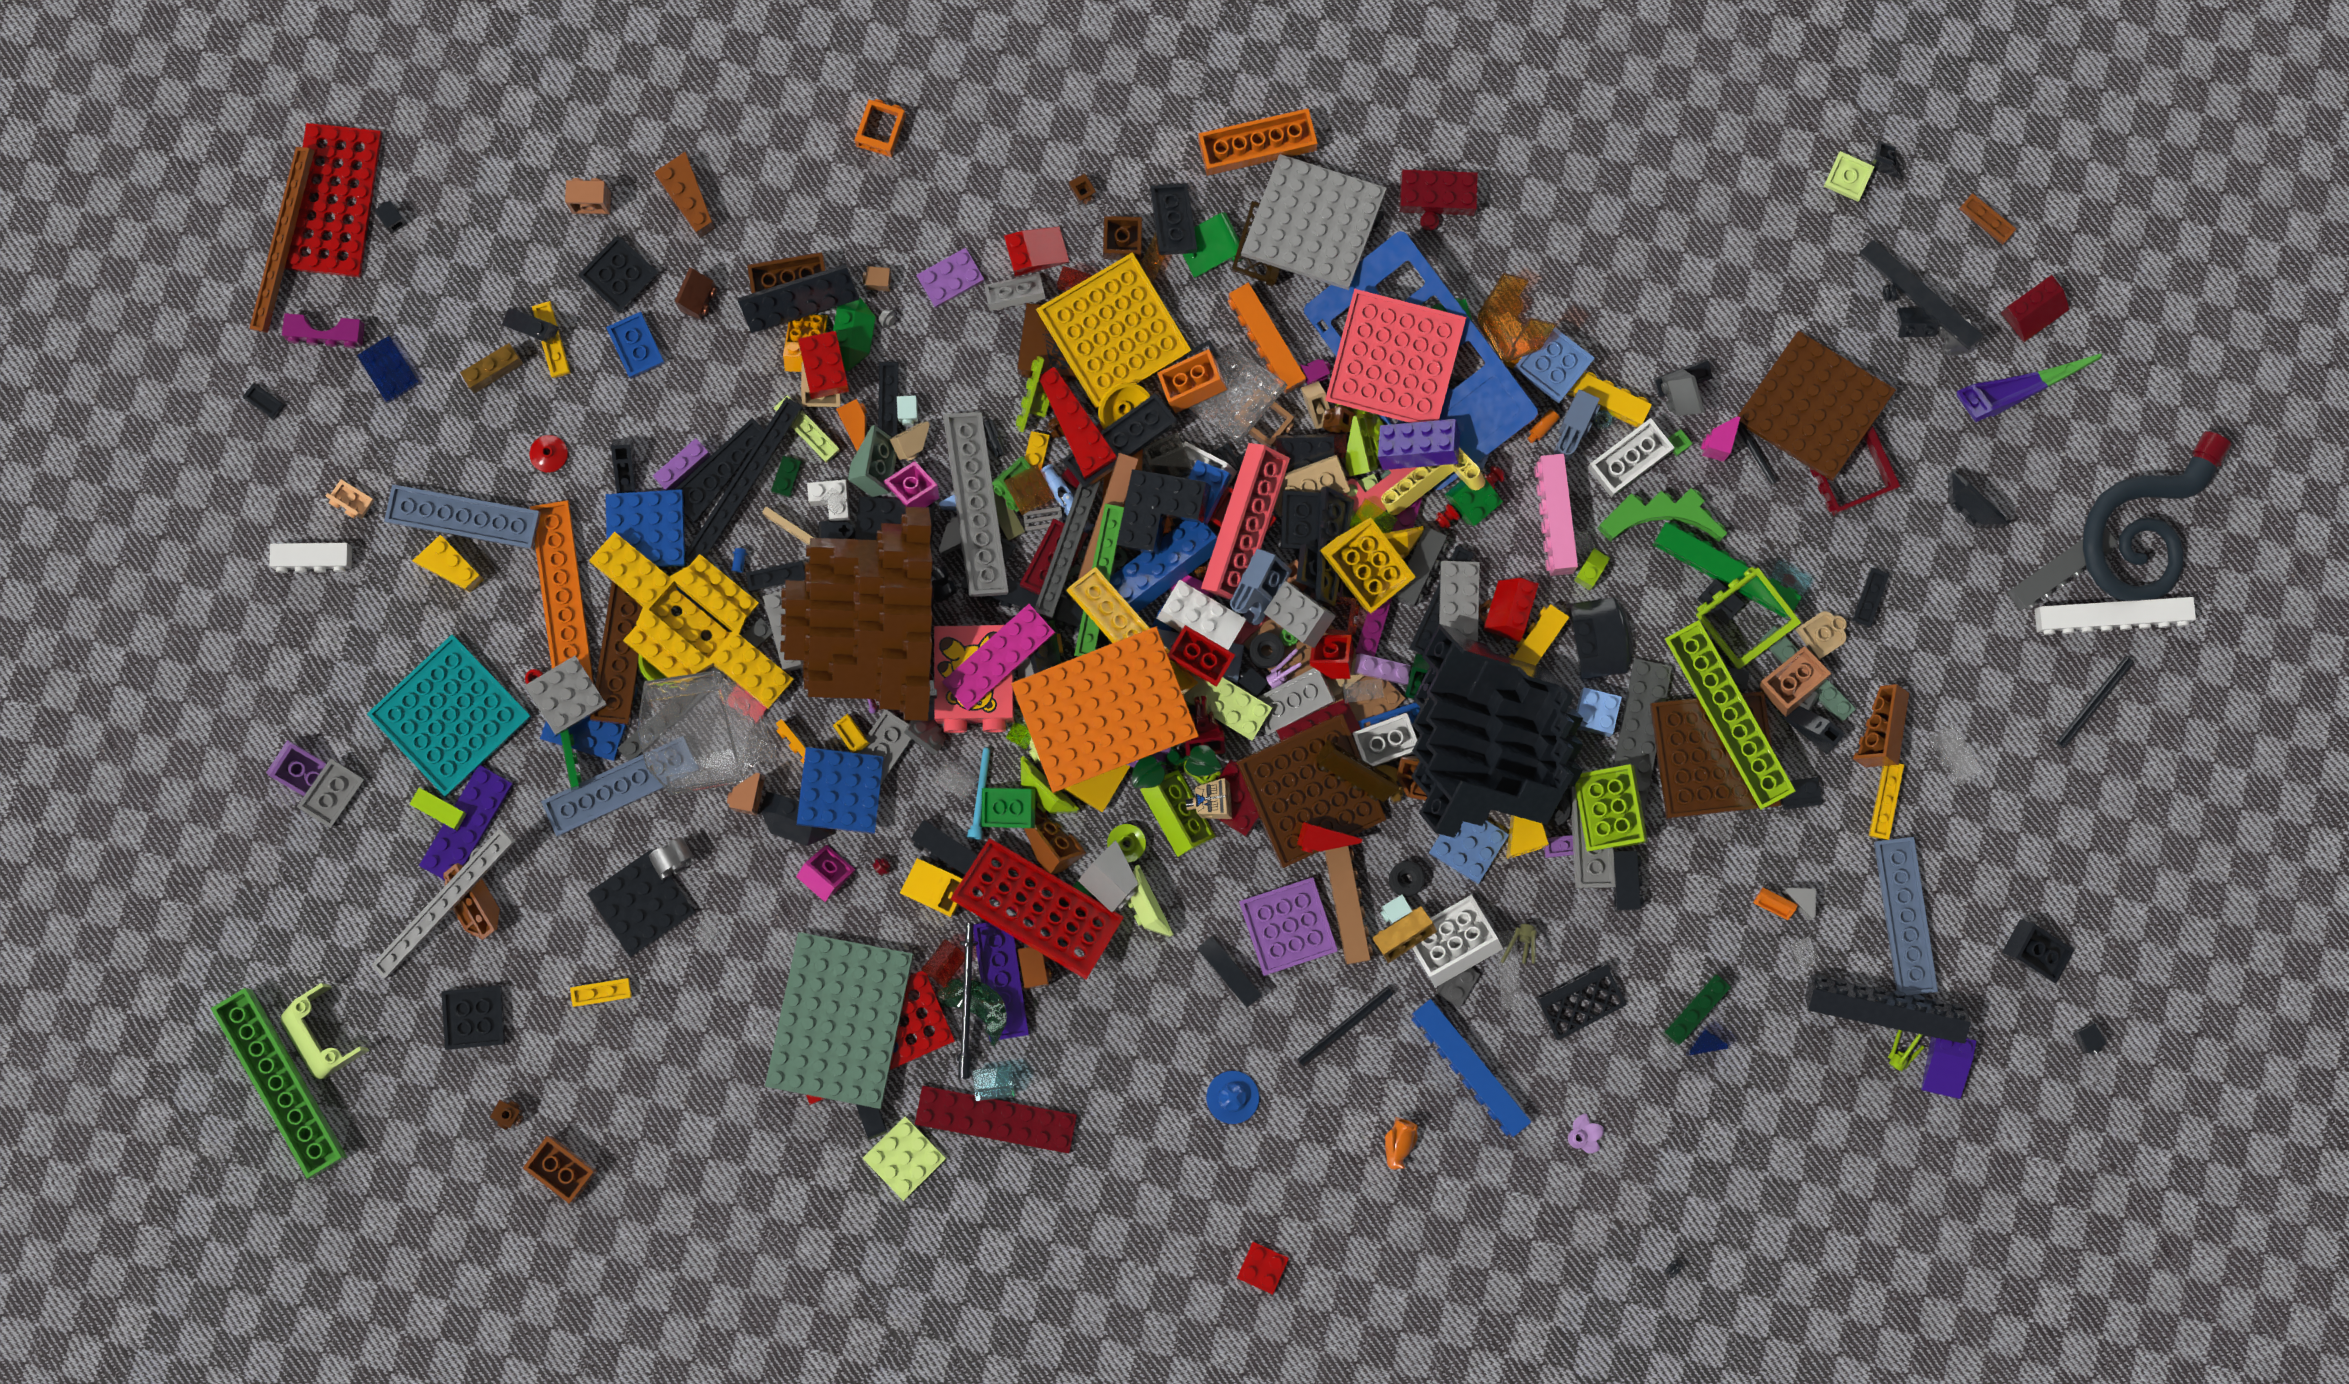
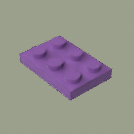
M966 248L916 275L935 309L984 282L983 276Z

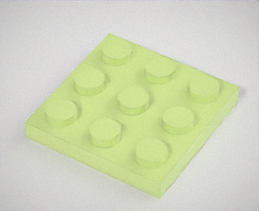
M906 1116L863 1157L867 1164L903 1201L946 1160L944 1155Z

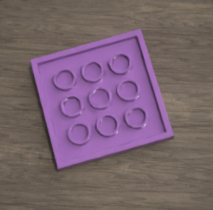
M1313 877L1239 901L1263 976L1338 952Z

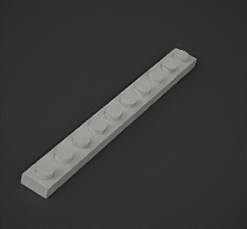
M499 828L374 961L371 966L383 979H388L515 843V840L504 828Z

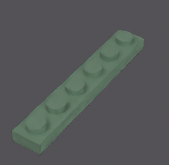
M1773 626L1760 641L1776 631L1777 628ZM1785 636L1768 647L1782 663L1799 651ZM1827 679L1815 690V692L1820 694L1817 699L1840 723L1856 710Z

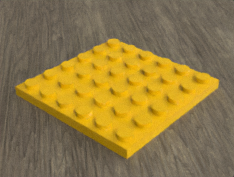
M1133 252L1036 309L1095 408L1099 407L1103 396L1112 387L1121 383L1137 384L1192 351Z

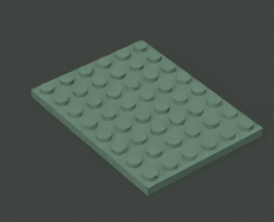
M798 932L765 1087L881 1109L914 954Z

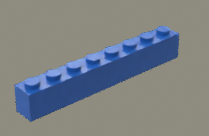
M1431 999L1411 1014L1413 1016L1411 1020L1418 1029L1422 1027L1426 1032L1424 1036L1428 1042L1436 1044L1438 1054L1443 1059L1447 1058L1449 1060L1451 1070L1456 1075L1459 1073L1463 1077L1462 1083L1468 1090L1472 1088L1476 1093L1475 1099L1481 1106L1485 1104L1489 1109L1487 1111L1488 1115L1493 1121L1496 1119L1501 1124L1499 1128L1506 1136L1514 1137L1531 1123L1526 1114Z

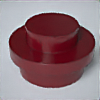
M1426 212L1420 218L1421 227L1427 231L1436 229L1439 224V218L1433 212Z
M877 857L872 864L876 872L881 876L889 874V863L884 858L880 859Z

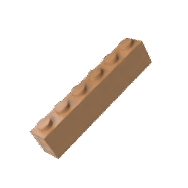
M1348 846L1325 850L1324 853L1346 965L1370 961V956H1373L1371 944L1367 945L1366 937H1369L1368 927L1363 925L1362 918H1365L1364 907L1359 904V899L1362 896L1360 887H1356L1355 880L1358 879L1357 870L1352 868L1351 863L1354 860L1353 850L1349 849Z

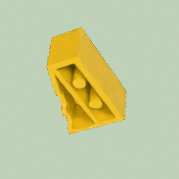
M439 535L412 560L416 565L468 592H472L484 580L442 535Z

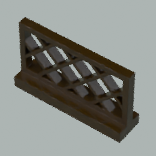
M1252 201L1231 271L1264 281L1266 285L1273 287L1277 281L1280 268L1262 262L1253 265L1249 258L1240 256L1243 244L1246 241L1245 236H1248L1249 233L1248 227L1252 225L1255 218L1253 209L1254 207L1259 208L1260 203ZM1243 258L1246 259L1249 265L1245 269L1237 267L1238 261ZM1263 264L1266 269L1265 276L1258 274L1255 267Z

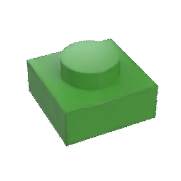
M1681 429L1668 438L1674 446L1672 452L1676 457L1692 445V442Z

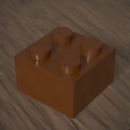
M1104 216L1103 259L1120 260L1133 252L1136 259L1141 260L1142 217Z

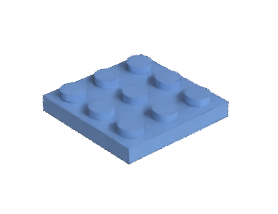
M1549 323L1515 365L1514 370L1556 402L1560 403L1595 358Z
M1486 820L1483 826L1463 821L1455 838L1440 834L1428 854L1476 884H1479L1509 834Z

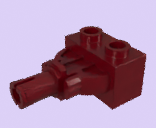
M1199 696L1195 697L1196 721L1194 714H1191L1199 737L1184 742L1186 756H1190L1191 750L1199 745L1210 747L1215 754L1225 753L1222 725H1219L1214 719L1213 712H1209L1210 718L1208 719L1207 698L1201 696L1200 704Z

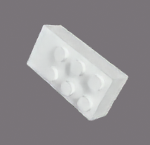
M1650 418L1590 463L1588 469L1612 498L1674 450V446Z
M1181 580L1178 581L1157 619L1179 632L1186 625L1227 650L1231 647L1246 621L1244 617Z

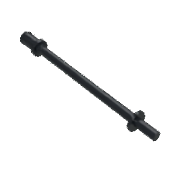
M966 922L965 941H960V945L965 946L961 1053L957 1056V1061H959V1079L970 1078V1062L972 1061V1056L969 1053L973 946L978 945L977 941H973L974 923Z

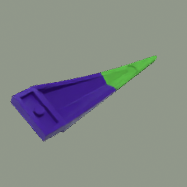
M2102 354L2034 373L1972 384L1957 391L1956 396L1974 421L1978 422L1989 416L1994 417L2094 363L2102 358Z

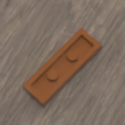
M1973 193L1959 208L1960 211L2002 245L2016 230L2014 226Z

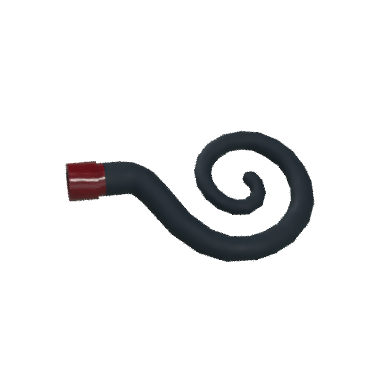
M2205 431L2192 453L2193 456L2182 475H2142L2119 481L2099 495L2087 516L2083 531V553L2086 567L2096 585L2108 595L2121 601L2153 600L2170 592L2181 574L2184 553L2180 537L2173 527L2158 519H2137L2127 525L2119 536V551L2123 558L2133 565H2144L2148 561L2146 554L2136 553L2132 549V539L2136 534L2143 531H2153L2166 542L2168 565L2164 574L2159 580L2138 587L2119 580L2111 572L2106 562L2103 550V534L2107 520L2114 509L2126 501L2143 497L2185 499L2203 491L2210 483L2217 468L2222 465L2232 444L2228 439L2217 433Z

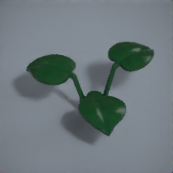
M1173 746L1167 754V762L1160 761L1157 763L1153 756L1140 759L1133 769L1132 783L1134 788H1154L1160 785L1165 778V770L1160 765L1170 766V768L1178 770L1185 764L1187 772L1194 776L1212 775L1221 770V765L1215 752L1208 746H1196L1191 750L1190 756H1185L1184 758H1182L1178 751H1175Z

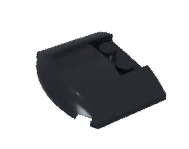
M1615 597L1569 604L1581 680L1627 673L1633 655V636L1628 617Z

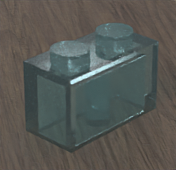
M1012 1066L973 1070L976 1101L1015 1096Z

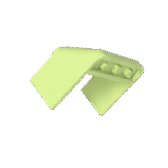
M324 983L319 984L295 999L281 1015V1023L310 1073L317 1079L329 1077L369 1052V1049L366 1047H358L343 1057L339 1050L335 1048H327L323 1051L304 1017L311 1012L312 1005L310 1001L332 988L331 985Z

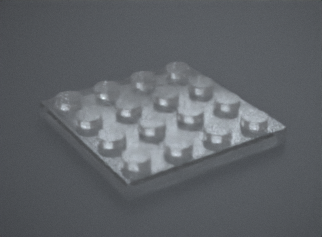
M1230 347L1217 362L1227 390L1186 409L1237 443H1240L1284 391L1287 384Z

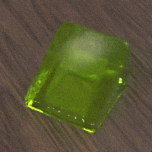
M1014 722L1005 739L1026 750L1030 744L1031 735L1027 727Z

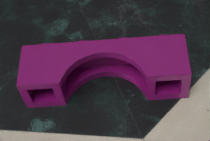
M284 313L282 336L287 342L299 344V341H302L309 345L325 343L326 346L337 347V344L347 348H356V346H362L365 324L360 319L341 318L332 329L317 331L311 328L309 320L304 315Z

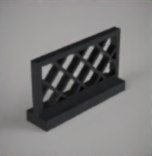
M1602 962L1535 997L1557 1041L1627 1005L1610 972L1608 964ZM1606 976L1610 981L1608 990L1598 987L1600 979ZM1587 986L1594 988L1591 999L1581 996L1583 988ZM1597 989L1607 992L1604 1003L1594 1000ZM1610 994L1616 995L1620 1003L1615 1006L1607 1005ZM1569 995L1577 997L1573 1008L1564 1005L1565 998ZM1580 998L1590 1001L1586 1012L1577 1009ZM1593 1003L1602 1005L1600 1014H1590ZM1552 1004L1558 1005L1559 1009L1556 1017L1549 1015L1546 1007ZM1563 1007L1572 1010L1569 1021L1559 1018ZM1575 1012L1585 1014L1582 1023L1576 1024L1572 1022ZM1558 1020L1568 1023L1566 1031L1558 1034L1556 1030Z

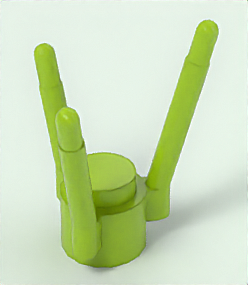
M1898 1030L1891 1053L1888 1056L1891 1059L1889 1064L1901 1072L1904 1068L1907 1069L1909 1064L1925 1048L1922 1045L1910 1058L1908 1057L1922 1037L1921 1034L1916 1036L1904 1054L1900 1051L1895 1054L1902 1030Z

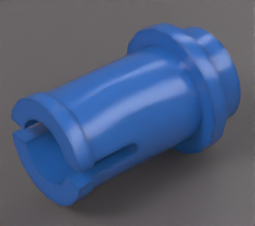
M735 548V551L732 553L734 554L731 571L744 573L745 556H748L746 549Z

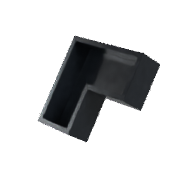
M1132 469L1116 545L1124 549L1159 555L1167 517L1204 523L1211 485L1203 481Z

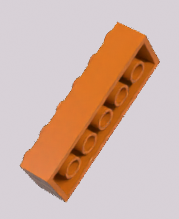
M1309 108L1198 133V142L1207 176L1278 159L1279 155L1292 157L1317 151L1318 144Z

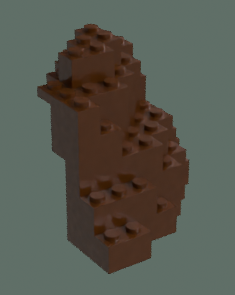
M906 507L905 514L901 515V524L881 523V530H877V540L810 538V545H806V557H809V562H805L804 581L785 580V588H781V609H785V614H781V635H784V641H780V652H784V660H803L804 690H807L808 697L875 699V702H879V709L900 710V712H903L904 720L928 721L930 699L929 673L932 648V556L929 508Z

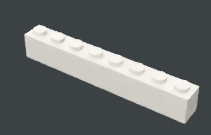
M2193 597L2041 606L2035 609L2037 632H2043L2044 635L2056 634L2055 631L2071 634L2075 633V630H2082V633L2093 632L2094 629H2101L2102 632L2112 631L2113 628L2120 627V630H2130L2133 626H2139V629L2151 628V625H2158V628L2170 627V624L2184 627L2189 626L2192 621L2196 620Z

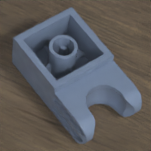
M1580 389L1577 391L1558 431L1562 434L1554 449V455L1564 454L1565 462L1571 459L1582 436L1586 437L1592 426L1590 420H1594L1600 408V405H1598L1599 398Z
M1257 549L1230 601L1231 608L1235 612L1244 613V618L1249 624H1260L1266 615L1264 611L1284 581L1288 580L1292 570L1276 555Z

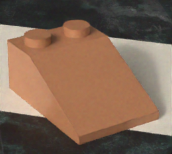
M1804 646L1761 681L1760 691H1764V695L1786 717L1800 706L1831 675V672Z

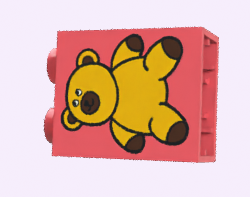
M1004 625L934 626V689H937V698L934 699L935 720L937 724H944V732H967V723H983V732H1005L1006 723H1015L1014 690L1011 685L1014 682V671L969 711L942 682Z

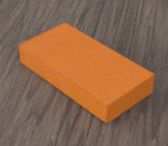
M1763 887L1753 902L1786 920L1791 918L1798 906Z

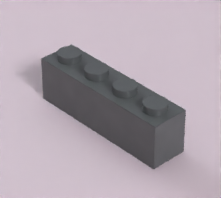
M1426 526L1407 565L1415 575V578L1394 594L1392 598L1411 607H1414L1415 603H1420L1424 595L1421 593L1423 586H1428L1432 578L1429 576L1431 569H1436L1440 561L1437 559L1439 552L1444 553L1448 544L1445 542L1446 535Z

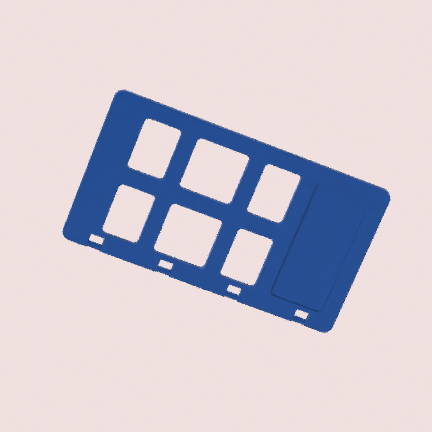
M1399 231L1359 262L1349 290L1330 285L1305 305L1304 313L1337 357L1342 337L1332 325V321L1350 307L1354 289L1381 295L1376 288L1377 285L1404 263L1410 261L1424 279L1425 284L1408 297L1405 302L1421 306L1432 296H1436L1448 313L1466 317L1459 347L1467 341L1471 342L1485 361V365L1455 389H1450L1448 386L1439 419H1456L1460 430L1459 448L1477 464L1538 416V409L1408 234ZM1322 320L1329 327L1325 332L1318 324ZM1380 415L1387 425L1392 424L1387 417ZM1397 420L1396 424H1403L1404 421ZM1452 472L1433 488L1442 490L1459 476Z

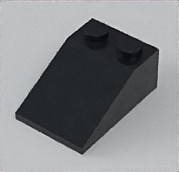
M2020 919L2002 954L2057 984L2074 949L2035 923Z

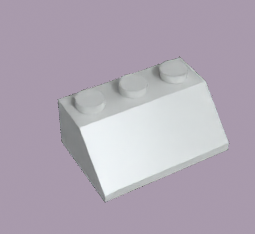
M1407 713L1352 733L1361 759L1374 767L1414 754L1412 749L1417 742Z

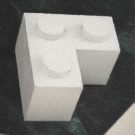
M846 480L807 483L808 501L811 506L828 505L830 521L851 522L849 492Z

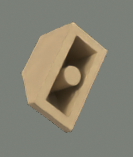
M1319 381L1301 387L1303 398L1315 429L1323 427L1325 410L1330 409L1328 402L1325 401L1326 393Z
M928 421L921 422L890 439L899 460H912L917 457L918 452L923 450L930 426Z

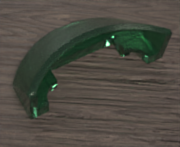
M952 979L939 989V1004L942 1007L963 1009L964 982H961L959 979ZM972 980L970 1012L978 1016L986 1024L985 1032L990 1036L991 1045L995 1047L1007 1024V1012L1004 1001L990 986Z

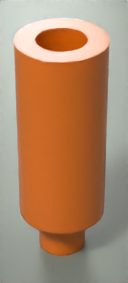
M1549 409L1529 431L1531 435L1527 440L1532 444L1536 439L1540 441L1560 419L1559 415L1552 409Z

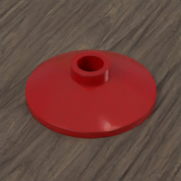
M545 435L533 442L529 457L536 469L551 473L564 466L567 461L568 450L560 438L554 435ZM549 449L550 454L544 455V451Z

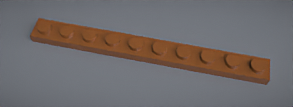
M296 147L249 328L251 330L264 333L269 331L315 151L313 149Z

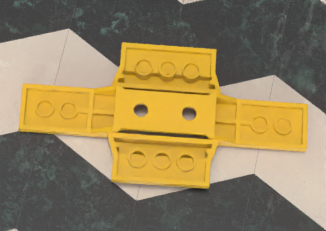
M614 532L589 559L592 565L643 607L636 626L623 641L683 691L697 675L714 666L769 709L793 682L794 679L740 635L747 617L759 605V602L702 555L699 554L688 567L669 577ZM676 586L679 587L688 596H690L694 601H696L700 606H702L706 611L713 615L717 620H719L732 632H727L717 622H715L700 608H698L694 603H692L683 594H681L676 589ZM674 606L682 608L680 616L672 615L671 609ZM704 630H709L712 633V638L708 641H704L701 638V633Z

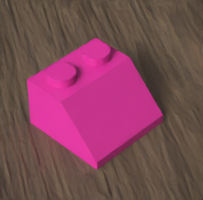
M1736 416L1714 428L1710 434H1706L1700 447L1703 450L1702 456L1722 462L1727 459L1731 454L1740 417Z
M916 461L884 480V483L906 507H927L939 499L938 485Z
M825 845L804 863L796 877L826 902L839 890L855 869L828 845Z

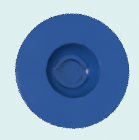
M1227 1071L1219 1074L1212 1080L1207 1089L1206 1101L1210 1112L1215 1118L1227 1124H1238L1248 1120L1255 1113L1259 1103V1092L1255 1082L1248 1075L1238 1071Z

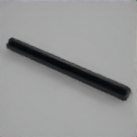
M2126 656L2059 737L2056 741L2059 747H2067L2131 668L2134 661L2130 657Z
M1388 987L1381 990L1298 1058L1299 1063L1303 1067L1310 1063L1390 998L1393 992Z

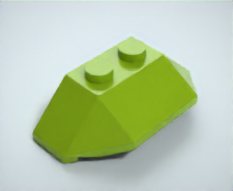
M1024 756L1021 757V786L1023 789H1035V800L1038 802L1036 806L1043 813L1047 811L1050 814H1068L1080 811L1061 791L1052 793L1047 777Z

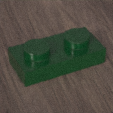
M783 456L771 492L790 498L802 462Z

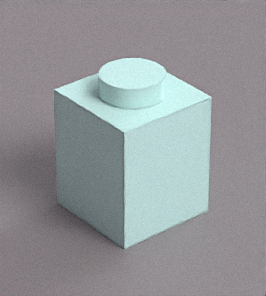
M897 396L898 421L902 425L910 426L918 422V401L916 396Z
M1400 895L1382 906V912L1380 913L1385 922L1389 921L1390 924H1393L1411 913L1412 910L1404 896Z

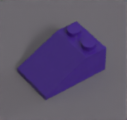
M1931 1037L1921 1090L1961 1099L1973 1061L1976 1040L1966 1039L1964 1044Z

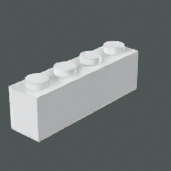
M348 543L270 544L269 566L278 573H287L288 570L305 573L309 569H314V572H326V569H333L334 572H345V569H352V546Z

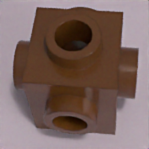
M1340 406L1325 410L1322 428L1330 431V434L1337 436L1341 435V433L1350 432L1355 413Z
M499 1100L490 1118L497 1121V1126L505 1130L508 1128L514 1129L521 1124L524 1118L522 1116L524 1111L520 1109V1104L512 1100L509 1103L505 1100Z

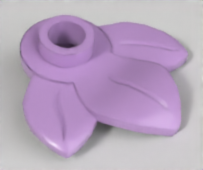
M1582 1114L1574 1120L1573 1130L1568 1134V1142L1573 1148H1582L1586 1153H1595L1600 1150L1597 1140L1602 1137L1604 1128L1596 1123L1590 1124L1588 1115ZM1576 1135L1580 1136V1142L1576 1140Z

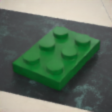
M982 788L981 827L1035 828V789Z

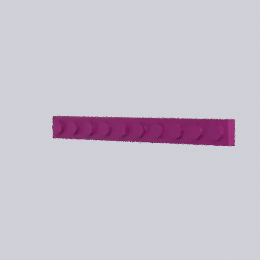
M1423 496L1397 514L1392 532L1414 527ZM1392 597L1371 614L1367 613L1355 654L1375 656Z

